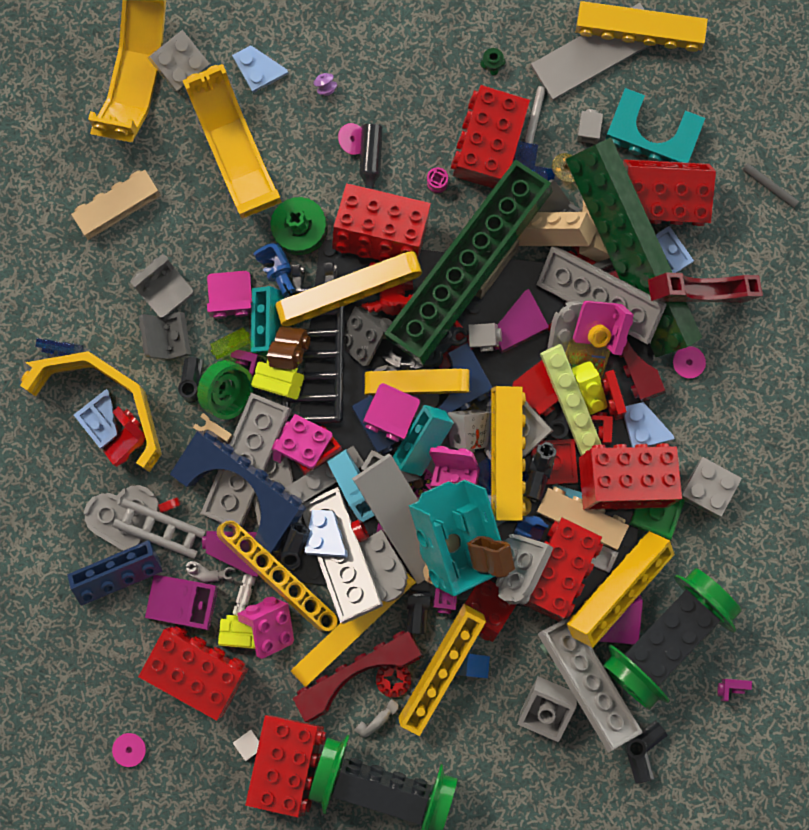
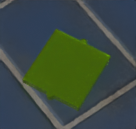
M244 327L211 343L212 355H215L218 360L250 344L249 332H246Z

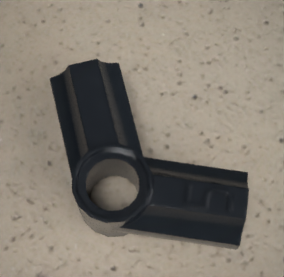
M544 442V444L538 445L536 454H533L528 470L529 477L526 482L524 497L542 501L546 483L550 478L557 450L553 447L552 443Z
M657 720L643 729V733L625 743V752L628 756L635 784L654 779L647 752L668 736ZM634 742H638L641 745V751L637 755H633L630 751V746Z

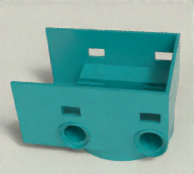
M466 480L456 484L448 481L422 493L417 502L409 505L416 528V535L420 542V553L428 567L431 582L436 588L456 596L495 577L489 573H481L472 568L467 545L468 542L478 536L490 537L494 541H501L486 488ZM450 534H457L460 538V546L456 551L450 553L445 539H449L448 536Z

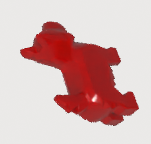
M372 262V263H370L369 266H372V265L377 264V263ZM413 280L381 291L380 300L362 304V307L368 310V312L382 311L392 316L398 315L413 296L405 297V291L413 290Z

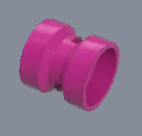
M439 167L431 169L427 175V187L433 193L445 191L448 186L447 172Z

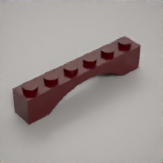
M616 271L608 273L619 279ZM627 340L622 355H619V357L625 358L627 365L623 366L626 376L627 378L632 377L635 384L631 386L634 397H640L641 402L665 394L666 391L658 370L642 360Z
M664 273L648 279L651 301L745 303L763 296L759 275L691 278L683 275V273Z
M401 631L393 636L394 640L387 644L382 642L376 645L372 653L368 655L363 653L354 659L355 662L347 666V664L338 667L335 669L336 673L328 677V675L319 678L316 680L317 684L309 688L306 686L296 692L297 696L293 697V700L304 721L310 723L328 713L339 691L358 674L381 666L406 668L423 658L424 655L412 633Z

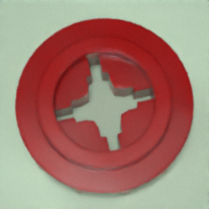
M382 666L377 672L376 684L384 695L399 697L408 691L411 685V674L407 667ZM397 670V678L403 680V683H395L393 689H390V681L384 679V676H392L394 671Z

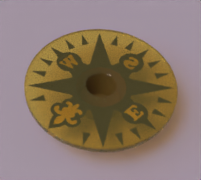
M562 153L557 155L552 162L553 172L564 182H575L565 161L566 158L572 155Z

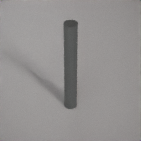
M749 163L743 168V171L793 208L798 204L799 201Z

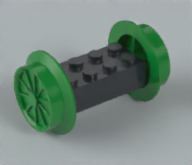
M694 568L687 577L674 576L675 581L684 592L625 655L614 646H608L612 656L603 665L604 669L623 689L648 710L658 700L666 703L670 702L669 698L659 687L718 624L730 632L734 633L736 631L733 620L742 612L741 608L718 583L697 568Z
M347 735L341 742L327 738L309 794V800L322 804L323 814H326L333 795L334 798L419 825L423 818L420 830L444 829L458 779L445 775L443 764H440L430 794L431 785L420 778L413 780L407 778L401 772L394 771L391 773L385 771L379 765L369 766L363 764L361 760L356 758L345 759L342 766L350 735Z

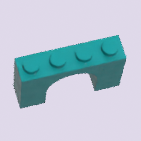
M625 88L605 140L612 138L615 147L620 148L622 146L629 149L628 151L632 154L649 156L651 161L688 163L705 118L685 111L674 137L663 143L650 142L641 136L636 125L637 115L645 95Z

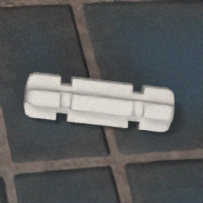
M249 574L243 576V586H240L236 600L237 606H234L233 615L238 616L237 613L245 610V607L248 606L253 590L251 587L254 586L256 580L255 577Z

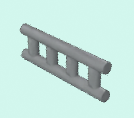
M123 498L121 507L126 508L122 521L115 519L112 527L144 540H150L154 544L195 559L197 551L191 549L196 536L203 538L206 530ZM135 512L147 517L142 529L130 525ZM155 520L167 524L163 537L151 533ZM176 528L188 533L183 545L171 541Z

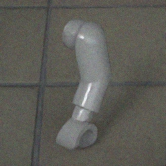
M190 561L186 565L187 573L204 583L220 581V579L224 578L232 582L234 578L227 577V573L229 571L236 572L232 567H227L224 571H210L194 561Z
M391 699L386 710L381 711L368 726L361 721L355 728V732L359 733L361 737H368L390 718V714L393 715L397 711L398 704Z

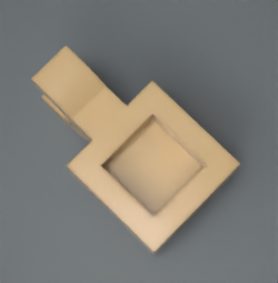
M204 413L201 415V418L206 421L205 426L200 427L195 424L193 427L196 431L210 430L218 436L217 439L222 443L229 444L233 437L231 433L210 421L209 417Z

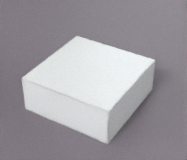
M603 546L600 554L596 559L593 558L591 563L594 564V567L610 573L618 552Z
M249 730L234 741L233 744L243 759L247 761L257 753L259 740L254 732Z

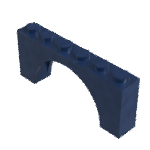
M468 343L449 352L447 358L451 369L469 370V393L448 394L444 403L438 408L445 410L447 414L457 409L459 411L471 407L470 402L478 399L479 402L490 396L489 392L493 388ZM369 396L351 408L375 452H382L384 455L395 449L393 445L397 442L387 438V433L380 430L376 433L365 428L366 424L362 422L373 400V397ZM413 418L409 426V429L411 428L416 418Z
M210 430L197 431L170 475L186 487L195 486L203 476L215 469L229 470L242 476L254 489L260 504L261 520L254 539L270 553L278 551L287 538L291 524H296L307 507L302 504V500L299 497L287 493L282 484L270 480L265 471L253 467L248 458L234 452L235 449L231 445L217 439L218 436Z

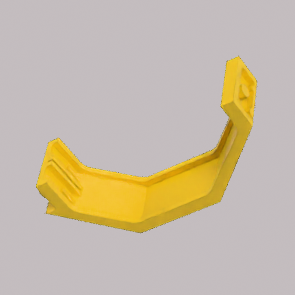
M122 0L119 49L109 92L98 116H96L95 112L90 111L88 118L92 125L90 134L127 142H133L148 115L158 74L157 69L149 61L148 57L163 45L166 0Z
M224 65L211 66L206 71L192 74L182 80L241 219L282 203L244 119Z
M89 351L26 362L32 369L24 373L20 386L35 397L52 374L84 368L97 369L133 393L147 441L146 449L136 463L148 472L152 470L162 453L146 392L139 384Z

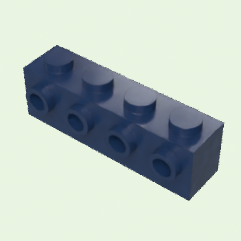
M150 540L67 575L71 591L82 606L163 571L159 557Z

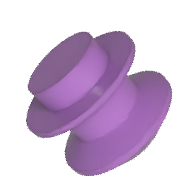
M323 73L314 80V86L319 87L317 89L318 94L327 96L335 91L337 83L332 81L334 78L332 74Z

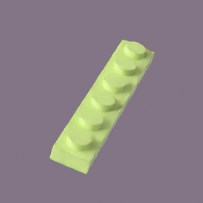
M559 344L540 353L582 456L592 446L602 444L564 349Z

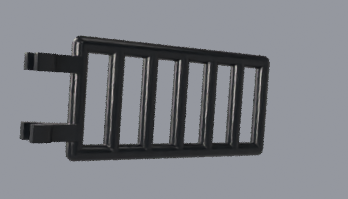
M324 263L325 283L335 280L337 277L338 266H334V263ZM300 264L291 265L295 292L291 294L288 291L289 296L284 297V299L314 288L304 287L305 268L301 267ZM345 305L318 315L336 316V328L307 330V335L310 338L336 337L335 350L305 351L303 353V360L335 358V371L301 373L304 374L303 381L335 380V393L299 394L298 399L281 395V405L288 408L289 403L334 402V415L300 416L314 424L341 423L343 420ZM289 416L287 422H290L293 416Z

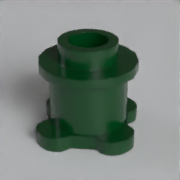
M497 48L486 50L483 60L480 62V66L490 71L491 75H497L500 67L505 65L504 55Z

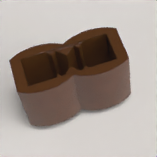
M280 327L275 341L272 342L267 353L269 366L295 370L302 363L303 353L310 346V337L307 335V330Z
M478 536L467 543L474 570L481 573H489L497 578H504L515 570L509 543L494 541L492 538Z

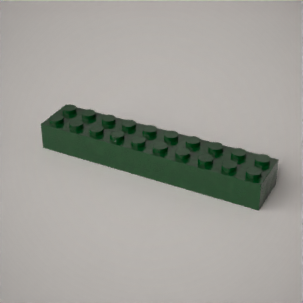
M609 138L566 158L565 161L619 279L650 295L648 279L673 272L612 138ZM664 302L667 305L649 343L656 358L689 347L702 338L686 302Z
M515 159L384 334L387 340L423 365L552 194L551 182Z

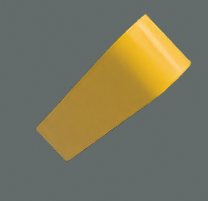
M469 370L365 372V395L375 396L379 385L382 383L409 395L469 393Z

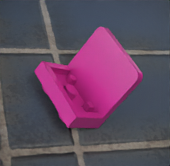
M248 271L214 273L207 276L209 296L207 312L210 317L215 319L226 318L228 315L244 317L252 313L251 277Z
M584 301L573 340L576 343L591 344L588 340L590 329L596 325H604L611 332V339L606 347L613 354L622 355L627 343L629 329L633 323L634 314L623 304Z
M382 383L379 385L362 423L366 424L365 428L378 433L380 430L387 433L386 437L398 442L399 439L403 441L420 401L416 397Z
M294 414L291 421L285 424L280 439L277 438L272 446L273 460L281 464L286 456L312 469L330 442L332 433Z
M444 446L430 448L429 453L435 464L431 482L432 489L448 481L456 484L466 480L477 485L480 468L474 454L470 450L464 448L451 450Z
M267 597L262 602L247 606L245 610L237 613L239 622L252 627L258 658L263 659L293 644L294 635L288 603L275 597Z

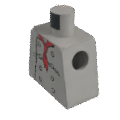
M479 409L448 412L449 417L454 422L449 431L451 447L468 449L473 454H475V449L486 448L491 427V412Z

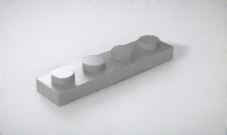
M354 446L347 449V452L359 469L363 466L364 461ZM326 462L285 487V491L290 495L299 497L303 504L337 483V480Z

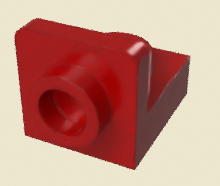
M597 412L595 415H591L593 423H602V426H598V437L602 439V445H611L613 416H608L606 412Z

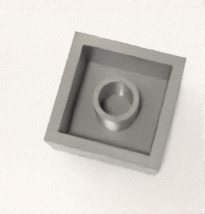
M183 30L148 57L149 61L174 92L184 85L182 80L192 74L201 72L210 64Z
M702 457L682 491V499L718 519L722 517L742 478Z
M537 676L520 711L517 725L559 742L576 709L577 700L571 690Z

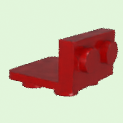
M542 360L513 382V387H522L526 401L539 416L544 415L546 417L555 410L554 405L559 400Z
M119 406L113 411V414L125 428L103 450L115 467L125 463L129 455L135 449L141 447L146 439L143 430L140 428L142 424L136 419L134 414L128 409L123 411Z
M487 580L475 586L465 605L484 615L486 623L479 636L484 640L493 642L517 604H509L498 596L499 587L491 580Z

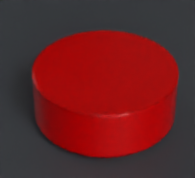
M176 497L159 504L158 508L163 513L180 506L181 503L179 498Z
M359 519L351 522V527L357 540L360 543L368 540L369 535L363 522Z

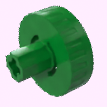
M293 197L281 203L275 209L270 223L271 232L277 244L285 252L293 255H307L314 252L323 244L328 233L327 219L321 207L313 200L303 197ZM308 228H309V231H308L305 235H303V236H295V235H302V234L305 233V232L308 230Z
M223 360L212 364L203 373L197 389L198 402L204 411L224 420L232 419L244 411L250 394L254 390V387L251 385L253 378L250 372L232 361Z

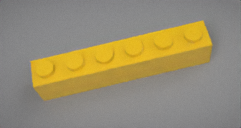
M580 1L575 33H580L584 37H591L592 35L601 36V38L606 40L617 38L627 43L638 41L648 46L660 44L670 49L681 47L687 51L696 52L702 50L704 46L708 19Z
M496 386L491 388V508L495 521H522V516H525L526 512L525 503H522V494H525L526 490L525 481H522V472L525 471L526 467L525 459H522V450L525 449L526 445L525 437L522 436V428L525 427L526 423L525 415L522 414V406L525 405L526 400L522 387Z
M650 531L640 539L635 548L625 556L618 567L611 572L610 576L599 585L593 595L584 602L583 606L568 621L567 626L574 639L591 648L597 644L675 555L670 540Z
M463 604L399 715L400 727L418 736L421 735L486 623L485 617L481 612Z

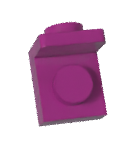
M232 348L231 358L236 359L235 363L248 366L249 362L251 363L249 370L251 376L256 374L257 363L259 361L263 362L258 354Z
M436 588L434 608L438 609V613L451 614V610L456 611L457 595L452 596Z
M722 679V683H718L717 695L721 697V701L728 702L729 688L732 689V693L745 694V690H752V681Z

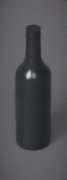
M364 124L361 130L359 173L364 181L365 188L374 190V184L381 173L383 127L378 124Z

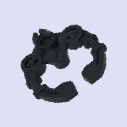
M385 314L384 318L393 322L398 315ZM452 326L423 365L413 358L411 361H404L402 356L394 355L396 346L387 339H382L378 350L382 357L391 366L395 367L397 371L403 369H435L442 364L443 354L450 347L462 345L468 341L467 337L457 340L456 335L461 332L467 336L469 332L462 327Z

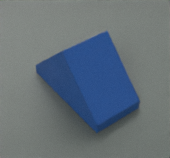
M467 654L455 675L488 678L490 656Z

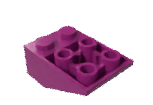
M154 575L145 618L210 630L219 587L195 581Z

